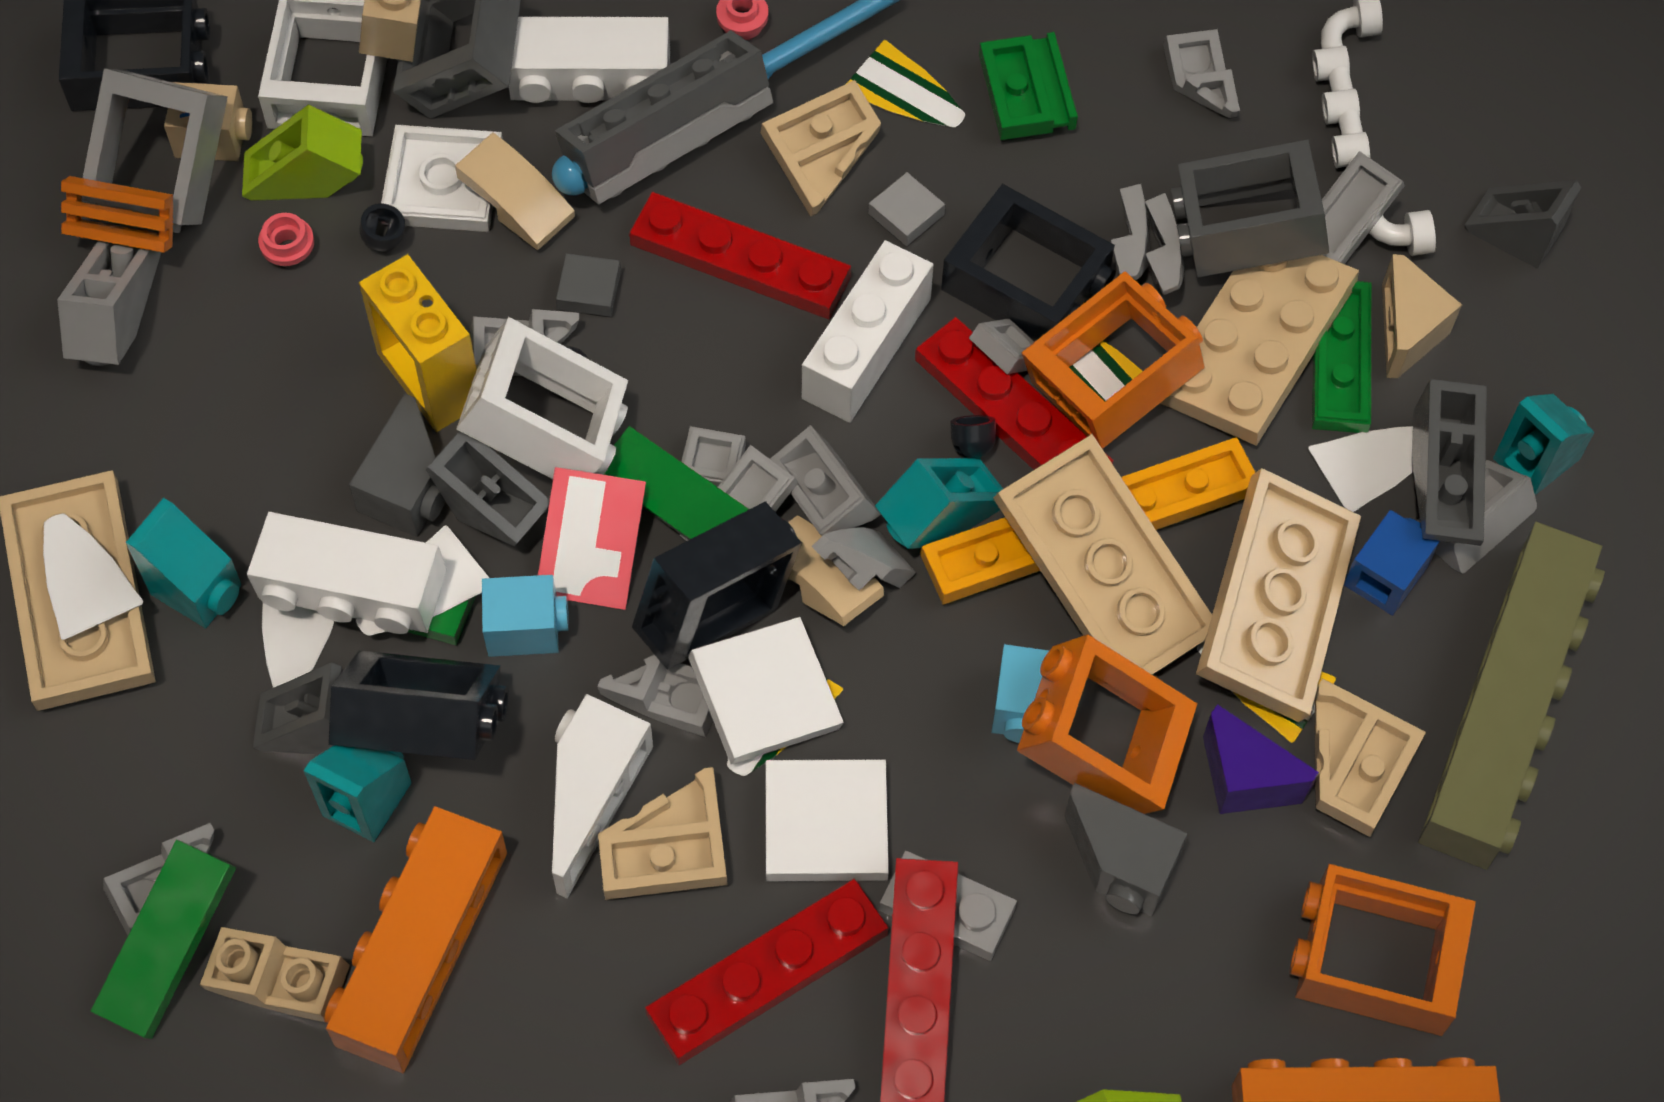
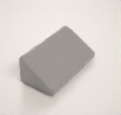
M811 425L770 458V460L798 481V484L791 491V495L821 536L832 531L855 528L871 522L881 515L875 504L830 444Z
M1486 460L1484 542L1481 546L1440 541L1435 553L1454 570L1462 574L1467 572L1535 512L1537 502L1531 478Z

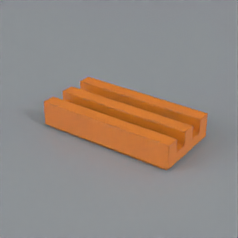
M69 176L61 181V192H66V200L61 202V213L66 214V221L61 223V234L162 253L173 247V194ZM82 196L159 209V216L133 212L130 209L119 207L112 208L82 202ZM82 217L158 230L159 233L84 220Z

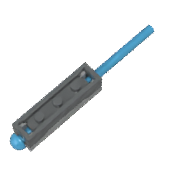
M858 0L764 54L757 47L730 30L555 130L562 156L557 159L552 168L554 185L559 191L567 195L575 196L585 193L597 204L620 195L626 188L652 173L663 170L669 163L695 148L706 145L712 138L734 125L750 119L755 113L772 104L773 99L771 90L768 88V79L774 72L901 0Z

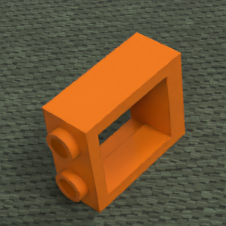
M1126 271L1021 352L1031 383L1087 437L1093 434L1102 449L1205 368L1200 348L1203 338L1197 327L1183 315L1176 318L1166 309L1163 298L1152 285L1144 283L1141 286ZM1132 319L1158 342L1167 353L1104 401L1069 367L1128 320Z
M1088 634L1054 645L1042 661L1040 667L1042 679L1034 701L1024 713L1022 719L1024 731L1017 751L1070 784L1074 785L1076 783L1143 814L1164 810L1197 703ZM1087 677L1141 710L1123 767L1068 735Z
M1328 864L1319 883L1309 881L1302 905L1301 917L1310 919L1311 922L1307 940L1297 939L1291 959L1289 974L1299 977L1295 998L1443 1036L1456 1018L1476 901ZM1334 904L1435 929L1423 1000L1320 973Z

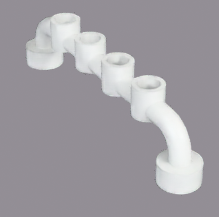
M1353 0V7L1337 11L1327 19L1321 31L1322 49L1313 50L1312 65L1316 82L1329 80L1332 91L1322 94L1324 121L1326 125L1339 123L1341 135L1332 137V156L1336 168L1347 167L1359 151L1370 158L1369 141L1366 132H1363L1359 98L1356 89H1353L1349 55L1346 46H1343L1342 34L1350 28H1356L1359 38L1381 35L1383 18L1380 0ZM1430 210L1406 213L1404 224H1393L1382 215L1369 232L1376 240L1388 245L1407 246L1411 256L1435 252L1436 234Z

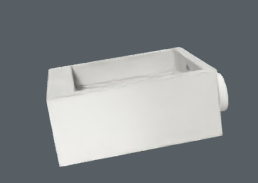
M279 0L258 95L267 128L276 129L309 104L361 129L362 136H373L388 58L373 55L366 56L361 87L291 81L300 37L360 42L364 0Z
M508 317L483 350L456 430L551 479L554 477L555 467L603 475L610 466L616 452V447L610 444L611 438L620 428L628 410V406L622 404L628 380ZM516 372L592 412L593 416L586 439L584 440L506 399L513 373Z

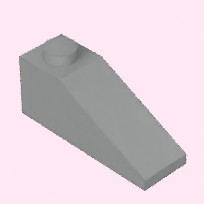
M114 222L110 223L111 225L159 233L158 230H152ZM103 241L96 243L57 299L63 358L82 360L95 366L119 365L136 338L161 252Z

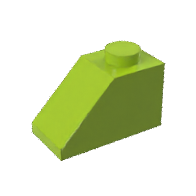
M308 104L244 152L242 197L251 201L328 198L346 184L353 182L360 175L363 166V156L361 154L362 130Z

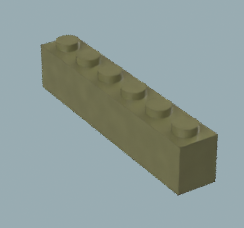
M1535 521L1519 553L1418 841L1419 844L1485 870L1489 868L1498 852L1507 855L1510 853L1521 825L1520 820L1512 818L1516 802L1520 800L1526 803L1539 769L1529 766L1534 749L1540 751L1545 749L1555 724L1556 718L1546 715L1551 699L1561 700L1572 673L1571 667L1563 665L1568 649L1575 652L1578 650L1588 626L1589 619L1579 616L1584 601L1594 602L1604 578L1605 571L1596 568L1603 546Z

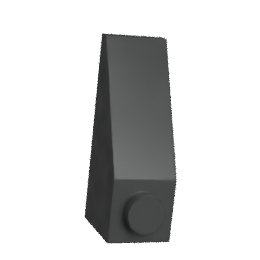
M1430 379L1413 410L1412 464L1423 539L1481 546L1484 542L1487 386Z

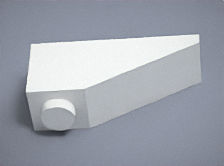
M588 694L584 697L577 711L570 709L566 712L555 735V742H557L552 875L556 893L565 898L569 897L599 844L598 833L608 828L653 748L650 723Z

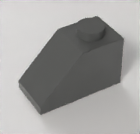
M408 394L403 395L351 480L349 487L357 512L418 537L427 520L434 521L439 516L445 500L426 471L427 467L436 457L415 397Z
M1074 783L1069 794L1064 816L1095 891L1104 895L1106 901L1111 906L1128 914L1142 912L1152 917L1180 856L1188 833Z

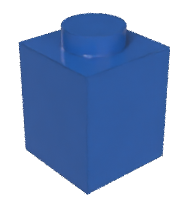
M1390 510L1355 557L1344 586L1393 616L1429 566L1440 541L1423 539L1420 522L1411 518H1403Z

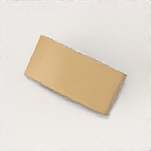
M494 132L455 165L457 178L496 207L498 220L536 250L545 245L575 217V210L553 185L521 154Z
M798 515L788 522L793 527L797 538L802 542L788 579L800 585L802 602L844 626L884 596L883 586L875 577L859 591L831 560L824 559L814 550L812 545L822 536L812 523Z
M221 927L200 986L205 990L248 1004L297 1017L325 1022L324 1016L329 1000L335 990L343 986L350 965L341 956L285 946L274 936Z

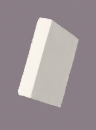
M395 125L381 203L397 208L405 219V226L489 232L493 205L457 178L455 165L486 139L492 131ZM494 132L501 139H503L502 132Z
M800 617L691 650L689 654V661L730 764L840 730L844 723Z
M886 759L766 760V881H851L854 878L856 881L888 880Z

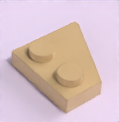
M854 80L763 122L760 133L809 215L813 216L821 210L877 136L881 122Z
M1322 678L1315 695V770L1319 772L1315 780L1316 809L1371 837L1426 732Z
M713 767L704 768L697 772L693 782L667 798L662 794L645 804L636 816L629 819H621L598 833L605 900L727 885Z

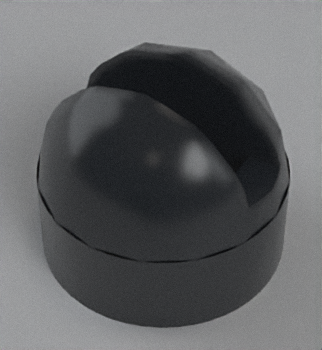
M384 203L371 205L363 212L359 228L361 239L370 249L388 252L396 248L402 240L405 219L402 213L392 205ZM378 221L389 223L385 236L375 234Z
M970 415L957 417L950 421L951 440L954 449L958 453L975 459H980L990 453L996 439V419L994 417Z

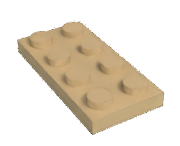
M1317 255L1233 271L1197 326L1203 338L1200 348L1205 368L1162 401L1161 404L1257 446L1315 353L1326 330L1328 332L1351 295L1352 288L1358 281L1359 270L1326 256Z
M1093 434L1004 488L993 497L1083 636L1087 634L1150 674H1154L1205 641L1212 617L1211 612Z
M1263 468L1253 474L1244 499L1196 675L1297 722L1310 716L1361 516Z
M111 470L0 496V514L31 702L36 710L40 711L155 683L156 680L141 605L68 639L62 640L47 589L43 556L44 522L52 516L66 514L107 551L139 595L133 558L126 544L129 537L119 484L114 471Z

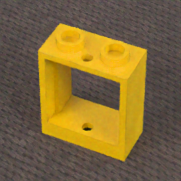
M407 254L361 280L359 286L377 354L406 393L415 397L420 412L435 432H438L460 419L477 368L470 334ZM432 300L433 304L429 307H423L422 301Z

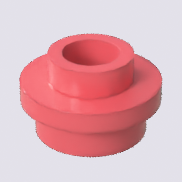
M720 0L716 8L717 22L724 32L727 33L732 30L745 40H750L759 35L768 21V5L765 0Z
M278 213L268 218L263 224L259 233L258 244L262 255L267 261L279 266H291L302 262L310 255L314 247V235L309 224L297 215ZM294 240L289 244L280 245L283 241Z

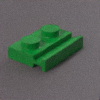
M1049 32L1046 38L1032 39V35L980 42L979 58L1000 140L1053 133V128L1067 126L1068 130L1076 129L1078 116L1055 32Z

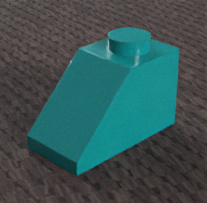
M1554 394L1527 396L1519 402L1493 459L1501 466L1530 477L1534 494L1536 495L1581 459L1595 432L1587 425L1584 417L1576 409L1566 406Z
M917 458L879 500L875 507L888 522L887 529L897 542L906 546L907 549L922 548L923 545L967 531L999 512L1000 508L993 497L1003 490V487L981 459Z
M163 498L126 541V544L150 595L206 629L217 615H223L232 607L242 584L232 559L172 502Z
M334 745L310 760L303 770L322 816L373 843L412 783L405 760H403L404 755L401 752Z

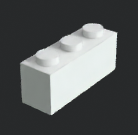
M518 17L509 83L511 100H525L532 103L544 101L594 103L613 98L670 65L668 17Z
M886 240L883 242L803 362V400L849 423L852 421L931 300L933 263Z
M268 511L247 576L258 598L272 608L292 611L297 606L316 610L323 617L333 621L350 622L352 618L372 621L376 626L385 631L405 634L409 629L428 633L447 569L440 548L435 544Z

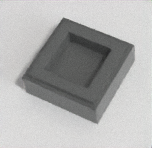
M566 253L556 296L557 310L611 317L621 274L620 260Z

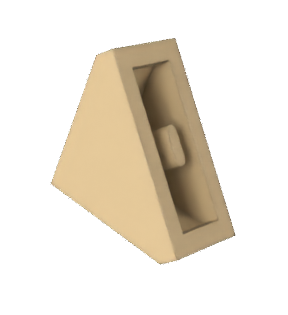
M1393 254L1382 283L1387 378H1399L1451 333L1462 306L1460 302L1406 256Z

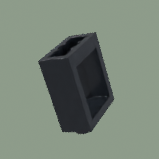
M64 0L59 82L70 110H96L103 71H95L97 35L182 31L180 67L123 70L169 82L208 83L209 68L205 51H201L202 40L210 39V21L207 8H199L197 0ZM129 98L127 108L163 107Z
M1002 183L944 259L941 290L994 320L1010 319L1035 342L1114 280L1116 270L1111 268L1115 245ZM1012 230L1081 267L1053 307L984 269L985 265Z
M766 501L653 559L632 628L668 670L688 659L691 650L719 642L775 612L802 542L797 538L793 527L786 520L781 519Z
M359 650L331 685L328 745L475 760L486 740H494L497 721L504 722L506 718L509 690L508 686L499 685L501 665Z

